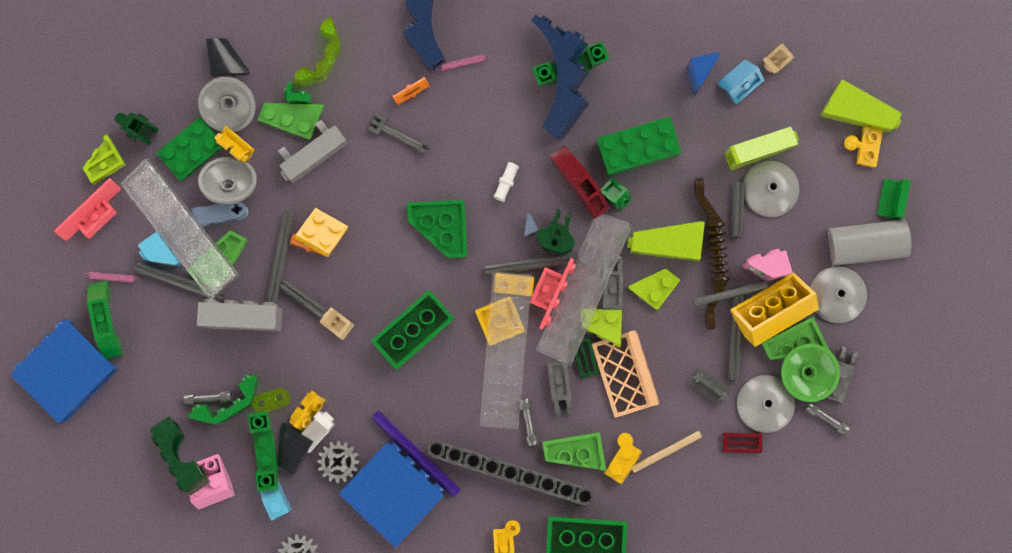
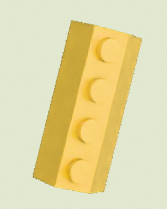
M793 272L730 309V312L744 337L756 347L819 310L817 294Z

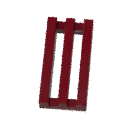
M723 433V452L762 453V434ZM728 437H758V441H728ZM728 445H758V449L728 448Z

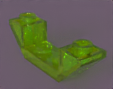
M330 16L321 23L319 30L322 38L332 43L327 44L323 60H319L316 65V72L304 66L296 71L293 80H295L294 84L298 88L324 81L342 49L335 23Z

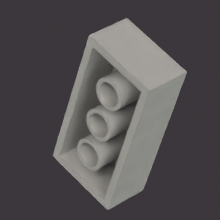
M204 299V302H198L197 326L281 332L282 308L278 307L274 302H263L262 305H258L255 301H243V304H239V302L234 300H224V303H220V301L214 299Z

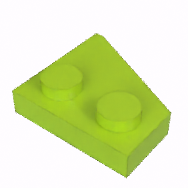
M107 134L103 137V143L98 149L94 150L92 157L83 166L84 172L93 185L126 166L113 141Z
M665 268L630 285L628 289L657 311L680 282V279Z
M583 309V330L591 334L594 333L597 337L603 340L606 339L614 343L615 346L621 347L622 310Z

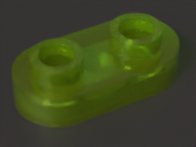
M277 388L256 395L253 398L252 406L256 412L273 411L287 406L291 401V395L288 390ZM279 394L283 395L282 401L277 400ZM260 400L265 401L263 407H260L258 404Z

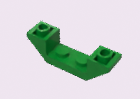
M602 41L586 47L577 61L585 66L584 70L586 72H589L610 58ZM549 61L532 68L538 86L557 84L556 63L551 64Z
M103 281L88 285L87 305L95 341L101 354L106 359L122 356L124 353L120 336H116L108 301L112 299L109 282Z
M248 374L241 379L242 382L238 385L245 399L243 397L236 399L232 402L233 406L226 409V407H223L216 411V416H214L208 405L202 406V404H198L191 409L192 412L188 414V417L215 425L224 423L253 405L260 380L259 376Z
M268 411L248 414L250 433H253L258 468V472H255L258 492L278 489L277 454L274 431Z

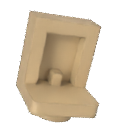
M782 43L763 59L765 62L763 65L767 71L776 74L795 57Z
M332 307L320 320L323 326L342 340L354 327L353 323Z

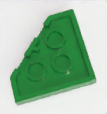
M465 200L407 202L408 222L447 258H467Z

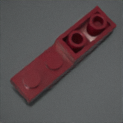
M563 146L549 156L569 187L574 189L593 219H596L611 208L602 196L599 186L566 146Z

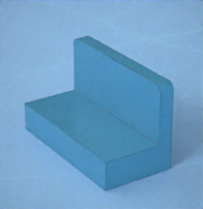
M743 60L717 84L727 91L732 102L737 105L765 80L757 66L747 60Z

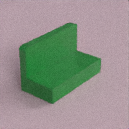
M883 180L877 211L878 216L896 220L904 218L911 180Z

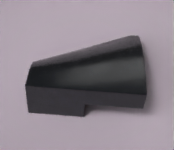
M206 39L212 77L249 74L248 68L227 39Z
M284 422L281 425L278 465L290 474L295 475L314 441Z

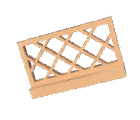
M637 330L621 335V339L626 338L628 343L625 352L617 349L615 344L613 346L608 344L610 343L608 340L592 344L615 418L660 404ZM605 344L611 347L606 358L599 354L597 346ZM613 349L623 354L619 364L609 360ZM625 356L633 359L634 365L631 370L621 366ZM607 361L617 366L612 376L605 373L604 367ZM619 368L629 372L625 382L614 378ZM631 374L639 378L640 383L637 389L626 384ZM613 380L623 385L618 395L610 389ZM625 386L635 391L630 401L620 396ZM637 392L645 397L647 404L638 406L633 403ZM620 398L629 404L625 411L618 413L616 403ZM630 405L635 406V408L629 409Z

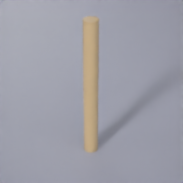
M697 431L636 463L632 468L633 473L702 438L701 433Z

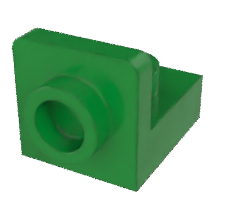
M288 82L287 87L284 88V99H287L288 103L312 104L310 93L303 90H298L294 93V85L292 82Z
M612 177L601 188V194L614 204L619 211L626 207L632 199L629 191Z

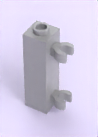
M322 120L317 122L316 126L322 135L293 156L290 155L285 147L279 150V153L285 160L279 165L282 169L280 173L286 181L290 179L292 183H295L348 144L335 125L328 129Z

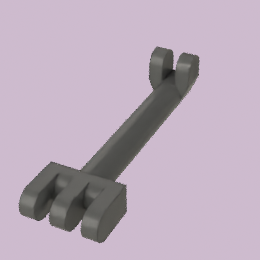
M375 113L374 117L379 119L380 122L372 119L371 124L376 126V129L368 126V131L377 136L383 131L418 149L419 152L425 155L428 153L430 143L426 141L421 143L386 125L388 119Z

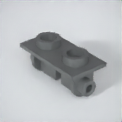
M701 368L698 369L689 382L690 385L719 406L728 398V394L731 392L730 389Z

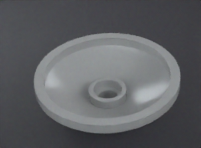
M219 77L209 81L203 87L198 99V108L204 121L212 128L222 132L224 126H227L233 132L244 129L252 121L256 110V102L253 93L243 82L231 77ZM227 99H231L233 103H228Z
M222 157L209 162L203 167L199 174L198 183L200 191L207 199L219 204H234L243 201L253 193L257 184L255 170L248 162H239L235 157Z
M777 161L758 163L747 172L743 180L745 184L744 201L754 213L760 216L772 218L784 215L797 202L799 196L798 179L794 172L783 163ZM770 184H774L776 190L770 189Z
M833 266L826 268L815 276L810 285V288L817 294L819 310L815 311V313L825 321L831 323L849 322L855 319L865 307L867 290L864 281L855 271L847 267ZM839 290H842L844 292L843 297H840L838 295Z
M760 375L751 378L741 387L737 397V410L741 420L752 430L761 433H772L782 429L789 423L794 414L795 399L786 390L781 379L771 375ZM766 400L771 401L770 407L765 406Z

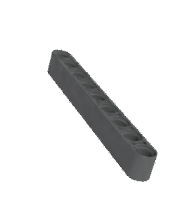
M438 440L432 441L427 447L428 454L433 458L577 504L589 505L594 500V494L589 488ZM435 443L442 447V451L438 455L433 454L431 451V447ZM453 449L460 452V458L456 461L452 460L449 456ZM475 455L478 457L479 463L477 466L469 465L468 458ZM488 462H496L498 468L495 472L487 470L486 465ZM508 467H513L516 470V475L513 478H508L505 475V470ZM526 473L534 475L535 480L533 483L527 484L524 482L523 477ZM545 479L553 481V487L549 490H545L542 487V482ZM564 485H569L572 489L568 496L561 494V488ZM582 491L590 493V498L586 502L581 501L579 498Z

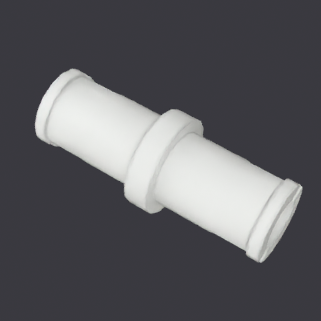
M508 162L503 176L499 179L500 183L496 193L493 196L495 199L505 202L510 187L513 186V179L519 169L516 164Z

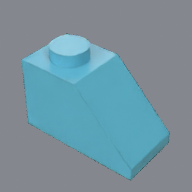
M155 232L138 244V247L141 249L139 254L145 261L148 260L152 263L176 267L182 265L163 236L158 232Z
M279 481L278 489L260 492L271 521L292 511Z

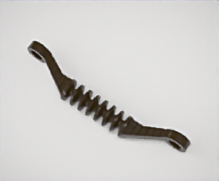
M695 178V196L707 214L706 228L712 229L707 235L713 237V239L708 240V243L714 244V246L708 248V251L714 252L709 258L715 259V261L709 263V265L716 268L710 271L711 274H716V277L711 278L713 294L723 292L730 280V277L724 276L725 273L729 272V269L723 268V266L729 264V262L723 261V258L728 257V254L722 253L723 250L727 249V246L721 245V243L727 241V239L721 238L722 235L726 234V231L720 230V228L725 227V223L704 196L703 178ZM718 301L708 303L705 310L707 330H712L716 327L714 309Z

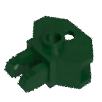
M120 112L115 115V122L121 125L120 129L127 133L125 135L127 138L134 142L138 139L150 146L151 141L147 139L152 131L157 133L159 128L148 122L147 117L140 113L138 115L129 113L127 116Z
M556 209L553 222L549 226L538 230L536 240L543 250L562 255L572 251L575 240L570 234L568 227L572 213L568 212L565 217V224L561 225L557 223L561 210ZM557 242L558 245L553 246L551 243Z

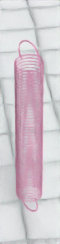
M476 55V56H473V57L485 58L484 55ZM463 58L461 60L474 62L451 61L448 63L455 64H441L442 69L439 70L445 71L443 69L470 65L468 63H479L485 59Z
M89 272L92 273L89 274V279L94 280L103 278L105 280L117 281L126 280L129 277L125 274H112L115 276L106 277L104 274H100V272ZM131 278V279H128L126 282H134V281H133V278Z

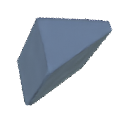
M530 213L527 214L524 238L538 232Z

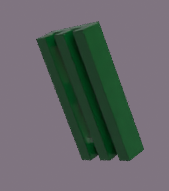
M590 337L572 341L571 345L580 378L598 375L599 370ZM584 342H587L594 372L590 370ZM576 344L580 345L587 371L586 374L583 373Z

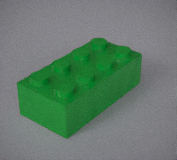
M670 116L601 136L596 140L607 178L676 158L682 153Z
M428 290L375 336L371 342L398 371L452 324L455 318L434 294Z
M548 515L546 553H626L627 521Z

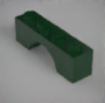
M168 416L150 429L153 435L151 439L157 447H160L161 451L159 454L165 462H168L169 467L167 468L171 475L178 480L176 485L181 492L185 491L192 495L210 483L203 467L195 461L181 462L179 448L185 435L174 419Z

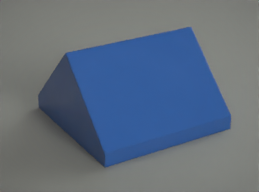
M718 52L690 59L686 69L693 94H697L720 56Z

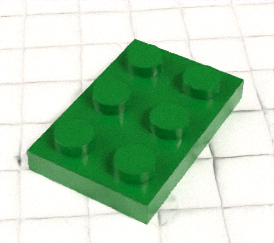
M199 117L156 153L178 180L183 182L223 149V147L216 143V134Z

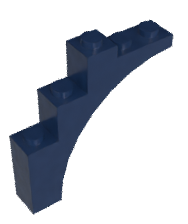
M406 0V9L416 23H410L404 28V38L429 72H432L438 66L445 63V57L437 45L432 29V7L434 0Z
M535 14L531 21L542 31L548 40L557 66L555 101L542 127L556 139L563 140L589 105L585 100L586 96L577 90L589 74L584 70L585 66L577 61L588 43L583 40L585 36L578 31L571 32L567 30L566 32L559 26L555 28L551 25L553 21L547 16L543 15L540 17Z

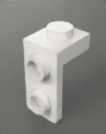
M319 411L314 416L315 419L301 433L314 441L308 453L312 452L336 425L333 422L334 418L326 411L324 413Z

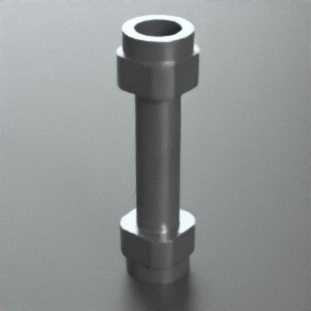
M231 391L195 396V394L184 395L185 406H196L197 403L232 402Z
M520 400V410H523L527 431V446L538 445V437L534 432L530 408H532L531 400Z
M814 402L808 403L805 411L812 416H818L835 427V431L845 436L851 426L844 421L839 422L821 410L818 404Z

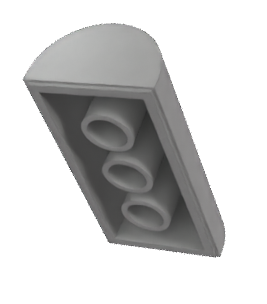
M904 219L827 228L832 266L908 258L911 254V234L909 226Z

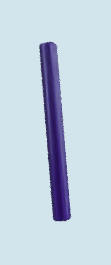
M377 411L372 416V420L452 497H455L461 489L380 411Z

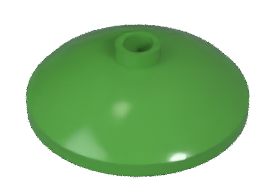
M803 344L792 349L785 357L781 367V378L786 390L792 396L802 401L816 402L825 399L835 390L840 378V368L836 357L827 348L817 344ZM807 368L811 370V373L808 376L805 375V370Z

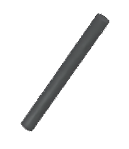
M766 281L692 299L694 307L767 289L768 284Z

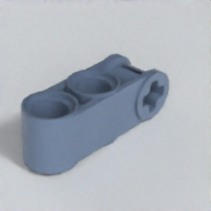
M242 202L234 204L216 203L210 206H199L191 209L194 228H206L212 225H223L241 221L249 215L248 207ZM238 207L242 209L241 211H239V215L235 213V211L238 210Z

